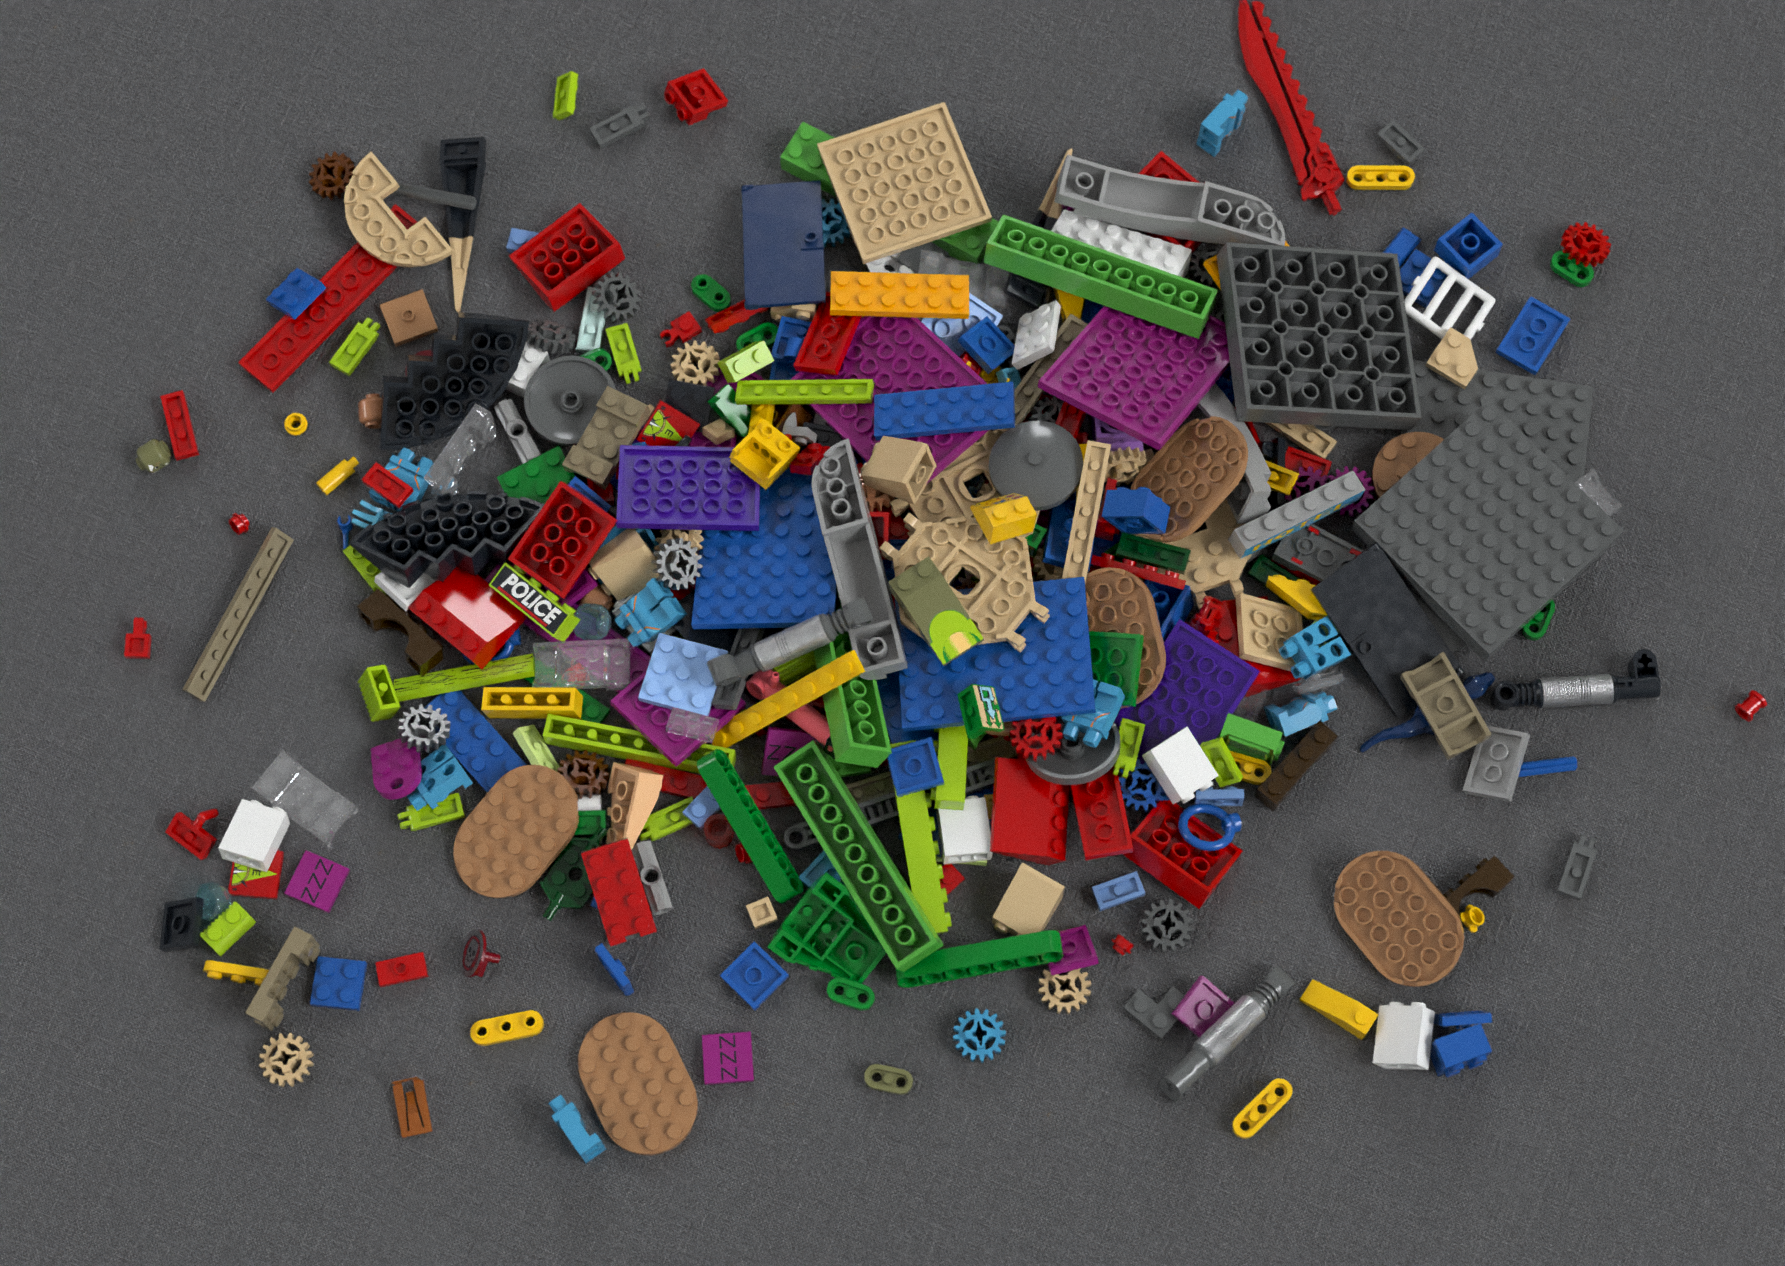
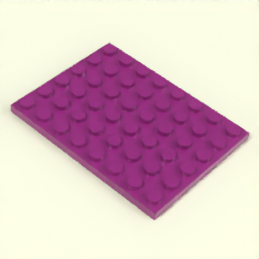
M1104 306L1041 377L1037 387L1160 451L1229 367L1230 359L1225 323L1210 315L1200 338L1197 339Z
M864 316L860 319L838 375L799 372L790 379H873L872 403L808 404L844 440L849 438L851 447L866 462L871 458L875 444L880 442V440L876 441L874 437V395L987 384L918 318ZM989 430L900 439L928 444L937 465L927 482L928 484Z

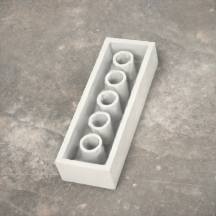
M1063 210L1051 230L1052 232L1185 278L1189 270L1192 249L1083 216L1073 211Z

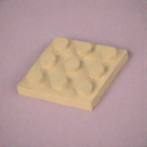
M1243 593L1236 596L1239 658L1291 671V667L1295 665L1292 657L1285 660L1278 650L1284 645L1283 642L1303 630L1302 614L1288 605Z

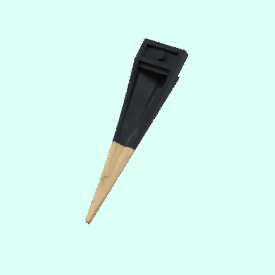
M484 137L444 139L440 142L439 162L443 191L473 196L477 200L474 210L445 205L449 242L454 252L451 254L454 301L457 312H460L486 168V139Z
M1072 148L1067 150L1032 225L1051 231L1060 217L1062 211L1061 204L1054 202L1057 192L1056 186L1066 156H1072ZM1008 272L1009 276L1003 291L1004 293L1035 309L1048 304L1053 287Z

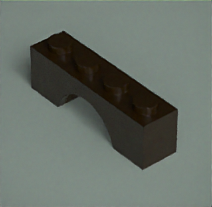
M377 589L357 606L359 617L374 632L383 629H394L403 633L409 640L405 649L406 662L423 677L443 660V646L436 638L431 639L427 635L426 629L420 623L415 624L407 611L403 608L399 609L395 605V601L387 593L384 594Z
M1319 721L1257 789L1255 797L1273 812L1289 795L1303 775L1334 745L1338 735Z
M1495 855L1490 860L1484 858L1475 867L1477 871L1472 876L1467 873L1458 882L1460 886L1455 891L1450 888L1443 894L1458 915L1459 905L1464 897L1474 893H1482L1494 898L1514 879L1515 876Z

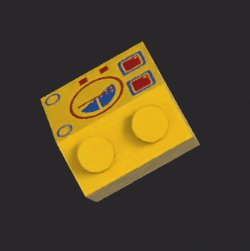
M1012 493L974 504L970 507L989 544L1024 535L1034 530L1037 513L1027 496Z

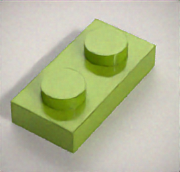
M573 71L557 77L553 118L558 120L574 114L578 74Z
M1222 737L1201 743V749L1219 775L1215 778L1219 787L1238 783L1242 780L1243 775Z

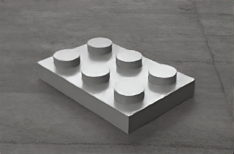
M1487 726L1491 732V737L1476 745L1463 791L1465 794L1511 802L1530 736L1525 732Z

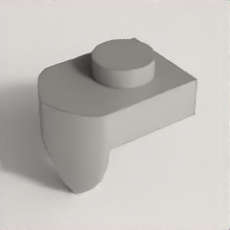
M795 412L791 413L784 423L782 433L784 435L790 434L792 441L798 446L816 443L817 434L808 427H797Z

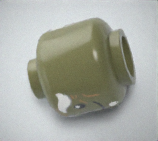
M151 439L138 447V457L135 461L141 470L146 469L150 473H156L170 463L172 453L163 440Z

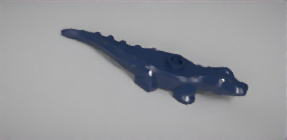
M1491 672L1473 675L1463 682V686L1471 700L1477 699L1485 694L1489 686L1494 682L1495 677ZM1418 706L1410 720L1374 735L1361 745L1360 752L1363 753L1375 744L1390 739L1410 738L1424 733L1431 736L1435 734Z

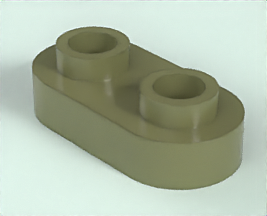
M873 1064L864 1073L866 1085L873 1090L905 1095L913 1086L912 1075L904 1069ZM874 1074H879L881 1076V1080L879 1082H875L872 1080V1076ZM898 1079H903L905 1081V1085L903 1087H899L896 1085V1081Z

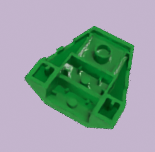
M827 872L812 883L784 919L768 945L770 950L787 962L798 963L809 967L811 970H819L831 974L832 977H840L860 984L863 983L886 954L885 949L846 886Z

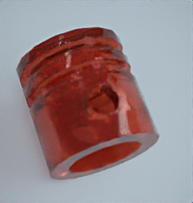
M714 814L706 819L704 833L708 844L717 849L730 845L734 837V831L726 816Z

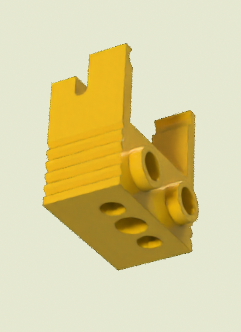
M764 419L732 450L729 458L731 463L767 490L790 467L789 464L796 458L800 447Z

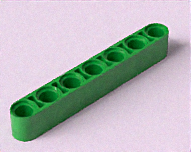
M715 749L697 761L698 771L775 900L779 903H785L802 893L803 884L727 755L721 749Z
M1047 930L936 950L904 972L896 969L897 985L902 988H911L1057 962L1063 958L1061 936L1058 931Z

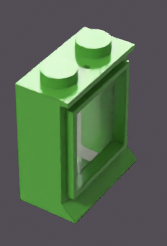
M1230 713L1226 717L1220 737L1223 738L1230 751L1264 760L1270 766L1273 760L1278 761L1285 742L1280 740L1283 732Z

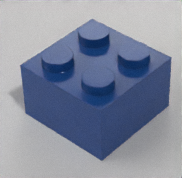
M1470 213L1438 239L1434 251L1448 265L1469 279L1499 255L1503 244L1473 213Z
M1118 487L1117 490H1107L1102 517L1124 533L1165 534L1170 507L1162 501V498L1153 494L1149 488L1138 487L1137 490H1130Z
M1480 1023L1434 1040L1431 1044L1430 1058L1437 1075L1445 1074L1448 1078L1459 1074L1460 1070L1466 1066L1469 1069H1473L1483 1065V1062L1488 1060L1487 1056L1492 1052V1049Z

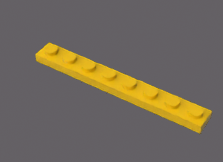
M855 650L844 654L735 715L732 720L709 738L712 745L728 748L864 673L865 670Z

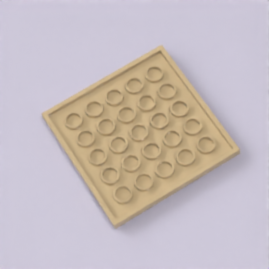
M945 102L817 144L818 151L863 264L992 221L991 213Z

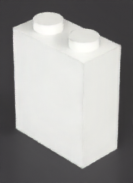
M1188 727L1180 730L1142 755L1172 804L1182 801L1183 804L1195 797L1193 792L1198 789L1201 792L1213 785L1211 780L1219 776Z
M966 797L963 810L936 809L943 864L991 860L993 852H990L991 833L985 797Z
M242 799L218 847L222 859L267 872L290 825L287 813L279 807L270 808L256 800L247 801Z
M1399 1002L1380 1005L1373 1063L1384 1069L1428 1070L1435 1012L1428 1009L1426 1004L1420 1002H1411V1006H1406Z

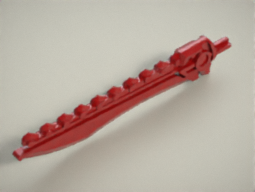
M1239 0L1238 30L1243 59L1248 73L1260 89L1278 123L1297 177V183L1299 186H1302L1301 199L1306 201L1307 199L1322 198L1329 215L1332 214L1334 216L1337 212L1342 211L1335 191L1343 184L1345 179L1331 149H1329L1330 146L1325 142H1320L1322 130L1312 124L1315 114L1311 110L1307 111L1305 109L1308 98L1298 94L1300 82L1297 79H1291L1293 67L1289 63H1284L1286 51L1283 48H1277L1276 44L1279 36L1275 32L1269 31L1272 20L1262 16L1265 5L1261 1L1252 2V11L1261 30L1259 31L1247 0ZM1263 40H1265V42H1266V45H1267V47H1268V50H1269V52H1270V55H1271V57H1272V60H1273V62H1274V65H1275V67H1276V70H1277V72H1278V75H1279V77H1280V80H1281L1282 85H1283V87H1284V90H1285V92H1286L1287 98H1288V100H1289V103H1290V105H1291V108H1292V110H1293V113H1294V115H1295V118H1296V120H1297V123H1298V125H1299V128H1300V130H1301V133H1302V135H1303V138H1304L1305 143H1306V145H1307V148H1308V150H1309V155H1308L1307 160H1306V165H1304V162H1303L1304 159H1305V156H1306V152H1307V151H1306V148H1305V146H1304V143H1303V141H1302V138H1301V136H1300V133H1299V131H1298V128H1297V126H1296V123H1295V121H1294V118H1293V116H1292V113H1291V111H1290V108H1289V106H1288V103H1287V101H1286V98H1285L1284 93H1283V91H1282V88H1281V86H1280L1279 80H1278V78H1277V75H1276V73H1275V70H1274V68H1273V65H1272V63H1271V60H1270V58H1269V55H1268V53H1267V50H1266V48H1265V45H1264V43H1263Z

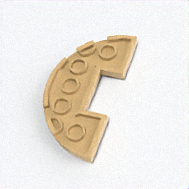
M372 152L366 155L353 170V176L346 186L344 196L346 220L360 246L378 260L401 267L430 265L453 254V249L426 217L408 230L404 227L383 201V199L400 188L399 184Z

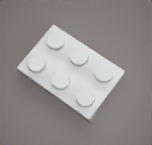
M1056 300L1049 304H1044L1039 309L1026 313L1019 318L1012 365L1017 370L1054 352L1061 305Z

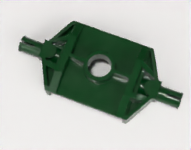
M598 826V829L590 839L572 838L557 858L544 881H540L543 890L550 900V905L542 915L544 918L552 921L557 910H561V908L582 909L593 890L581 852L601 846L600 842L606 832H608L606 829ZM577 868L581 869L583 872L582 878L578 881H572L570 878L571 871Z

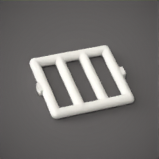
M1433 257L1421 276L1415 278L1411 284L1413 288L1404 300L1406 314L1440 339H1443L1450 327L1452 328L1473 294L1484 301V304L1463 334L1470 340L1476 332L1481 330L1485 324L1483 320L1495 304L1494 297L1438 257ZM1436 268H1438L1448 276L1422 314L1413 308L1412 304ZM1456 281L1466 290L1440 327L1431 321L1430 318Z

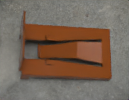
M413 1077L391 1082L395 1085L393 1086L402 1138L433 1132L424 1080ZM413 1080L416 1099L423 1120L424 1128L422 1127V1123L418 1114L414 1091L406 1092L409 1122L408 1131L406 1103L404 1098L402 1082Z

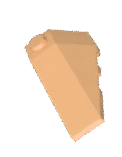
M613 762L608 783V793L612 794L611 807L607 808V816H611V828L607 832L606 844L628 837L632 850L658 800L659 792L662 788L663 775L651 770Z

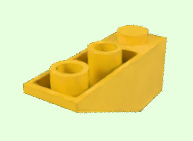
M1282 575L1268 576L1266 587L1307 619L1319 621L1328 616L1310 590L1316 585H1312L1309 581L1302 579L1296 581L1288 580Z

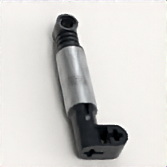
M1638 650L1628 662L1629 676L1616 677L1613 674L1539 678L1529 684H1516L1504 681L1499 683L1491 694V703L1496 709L1504 711L1511 707H1518V705L1520 707L1531 705L1543 709L1616 703L1617 700L1657 698L1661 692L1657 659L1650 650ZM1642 670V673H1643V674H1647V675H1638V674H1639V672ZM1500 692H1505V693H1507V694L1509 695L1510 699H1509V700L1503 699V698L1500 696L1499 693H1500Z

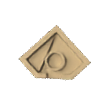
M816 304L771 307V317L779 323L782 316L812 322L817 306Z
M1451 327L1425 365L1464 390L1478 370L1471 340Z

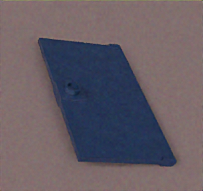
M821 181L743 185L741 193L745 309L755 310L765 307L826 303Z

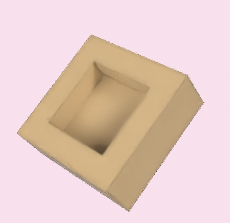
M718 419L702 427V435L718 445L735 437V429L722 419Z
M769 897L746 905L755 929L777 921V916Z

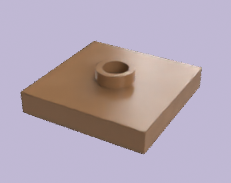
M423 289L380 304L396 347L438 331Z

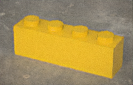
M484 687L481 710L489 718L547 719L548 714L581 719L583 695L576 688Z

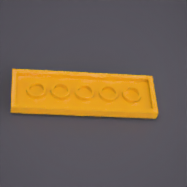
M831 271L830 315L969 319V275Z

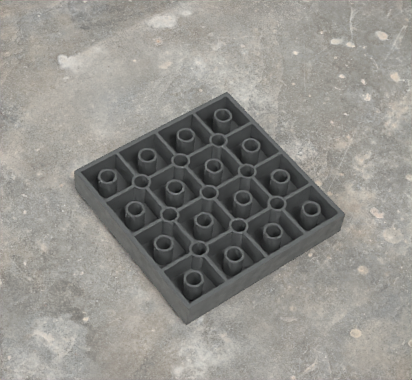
M1233 242L1225 243L1217 254L1237 421L1411 430L1422 417L1397 254Z
M1489 400L1355 519L1351 529L1369 547L1378 542L1402 580L1485 662L1609 549L1624 531Z

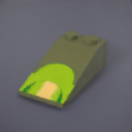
M929 556L888 582L891 594L943 666L984 641V638Z

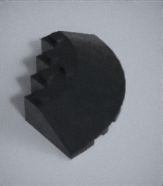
M457 312L456 335L432 333L431 356L408 355L406 377L383 376L380 450H399L403 447L410 448L422 444H430L457 433L461 428L485 413L486 409L504 392L519 365L518 363L527 340L529 321L479 313Z
M481 490L468 491V494L451 495L450 493L439 494L435 499L421 503L417 500L403 505L402 510L385 514L383 520L373 526L371 524L368 525L349 543L350 546L390 579L407 588H410L423 573L443 582L456 567L476 576L489 561L501 567L505 562L511 566L514 564L508 558L544 504L522 496L520 499L509 497L507 493L499 492V495L487 494L486 491Z

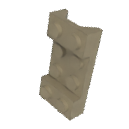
M609 386L606 387L596 404L598 409L576 446H572L562 463L565 471L569 473L575 472L588 478L604 490H606L619 467L620 445H631L650 413L648 405Z
M1444 652L1415 670L1406 671L1401 674L1402 682L1426 718L1447 760L1491 737L1490 730Z
M295 926L292 929L245 1014L255 1019L254 1022L272 1031L274 1026L277 1027L281 1023L284 1009L277 1002L284 998L289 980L296 977L299 971V963L309 966L310 962H314L319 955L320 945L311 934Z

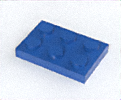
M1530 296L1495 353L1536 375L1568 325L1570 318Z

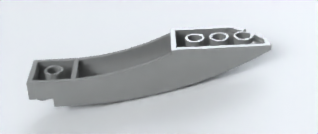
M1071 155L1066 156L1061 168L1054 202L1075 208L1074 213L1139 231L1179 239L1223 245L1226 242L1285 246V233L1281 220H1277L1272 212L1273 209L1266 202L1253 195L1207 181L1204 183L1178 181L1131 173Z
M1215 383L1178 429L1194 419L1202 420L1210 418V416H1216L1230 421L1241 431L1248 447V462L1243 478L1226 499L1237 523H1248L1266 514L1271 508L1267 500L1271 492L1270 485L1267 483L1271 472L1245 422L1237 421L1236 409Z
M848 438L836 443L823 454L824 457L818 466H815L813 472L812 491L842 608L853 600L865 598L874 619L873 622L858 629L850 628L848 631L852 650H855L865 670L859 676L866 680H879L887 678L886 674L907 669L908 665L878 541Z

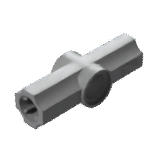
M512 399L498 402L494 410L522 464L540 456L541 454ZM517 430L523 431V433L519 436L513 435V433Z
M651 841L636 843L632 848V853L653 916L667 913L673 909L652 843ZM649 874H657L658 879L655 882L650 883L645 880Z

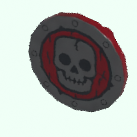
M472 930L466 936L462 945L459 963L460 971L465 977L471 978L475 975L483 977L488 962L498 964L500 961V954L486 951V936L481 930Z

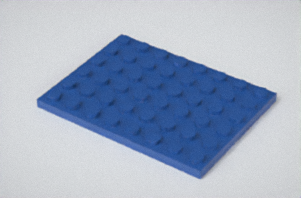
M788 467L767 490L760 486L759 531L702 530L701 536L704 538V541L700 542L703 549L699 550V555L702 558L698 560V564L703 565V567L697 569L700 577H696L691 623L693 629L789 628L805 620L807 621V619L818 614L831 615L832 612H836L838 589L813 496V474L790 473V467Z
M1084 577L1033 582L1035 600L1040 605L1049 609L1048 614L1050 617L1043 624L1030 612L1014 632L1026 640L1024 642L1026 647L1021 653L1014 649L1007 641L974 646L945 666L942 665L924 639L901 624L899 604L895 599V612L908 665L907 669L899 670L903 732L965 726L957 694L971 684L993 686L995 688L1003 722L1096 713ZM973 588L959 589L957 591L967 595Z

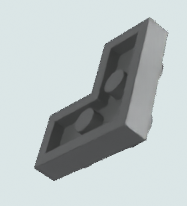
M1173 986L1157 1004L1138 989L1123 1007V1010L1158 1039L1162 1040L1178 1020L1172 1015V1012L1185 995Z

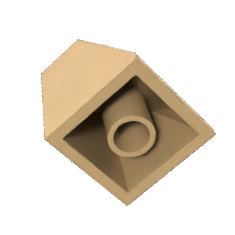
M883 436L880 442L875 444L869 461L863 465L861 476L866 486L915 505L937 465L928 444Z
M635 529L624 530L597 550L589 562L591 567L588 568V571L595 580L600 578L603 581L601 587L608 596L613 594L618 601L640 592L647 586L646 583L652 578H658L659 573L652 572L657 566L651 563L652 560H657V557Z
M1022 862L992 917V923L995 924L994 928L1001 933L1007 934L1009 932L1014 936L1043 931L1062 900L1065 887Z

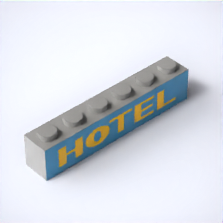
M1351 471L1234 529L1228 540L1238 557L1242 559L1358 501L1365 488L1355 472Z

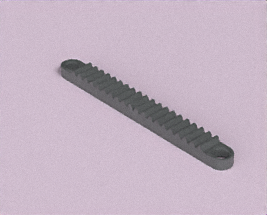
M995 758L967 767L965 796L981 792L984 789H990L994 786ZM931 788L924 790L925 793H931ZM895 792L858 804L872 828L876 825L880 826L885 822L889 823L894 819H899ZM931 800V805L934 807L935 800ZM807 821L793 825L785 831V844L792 851H801L820 845ZM798 832L803 835V840L799 844H792L790 836Z

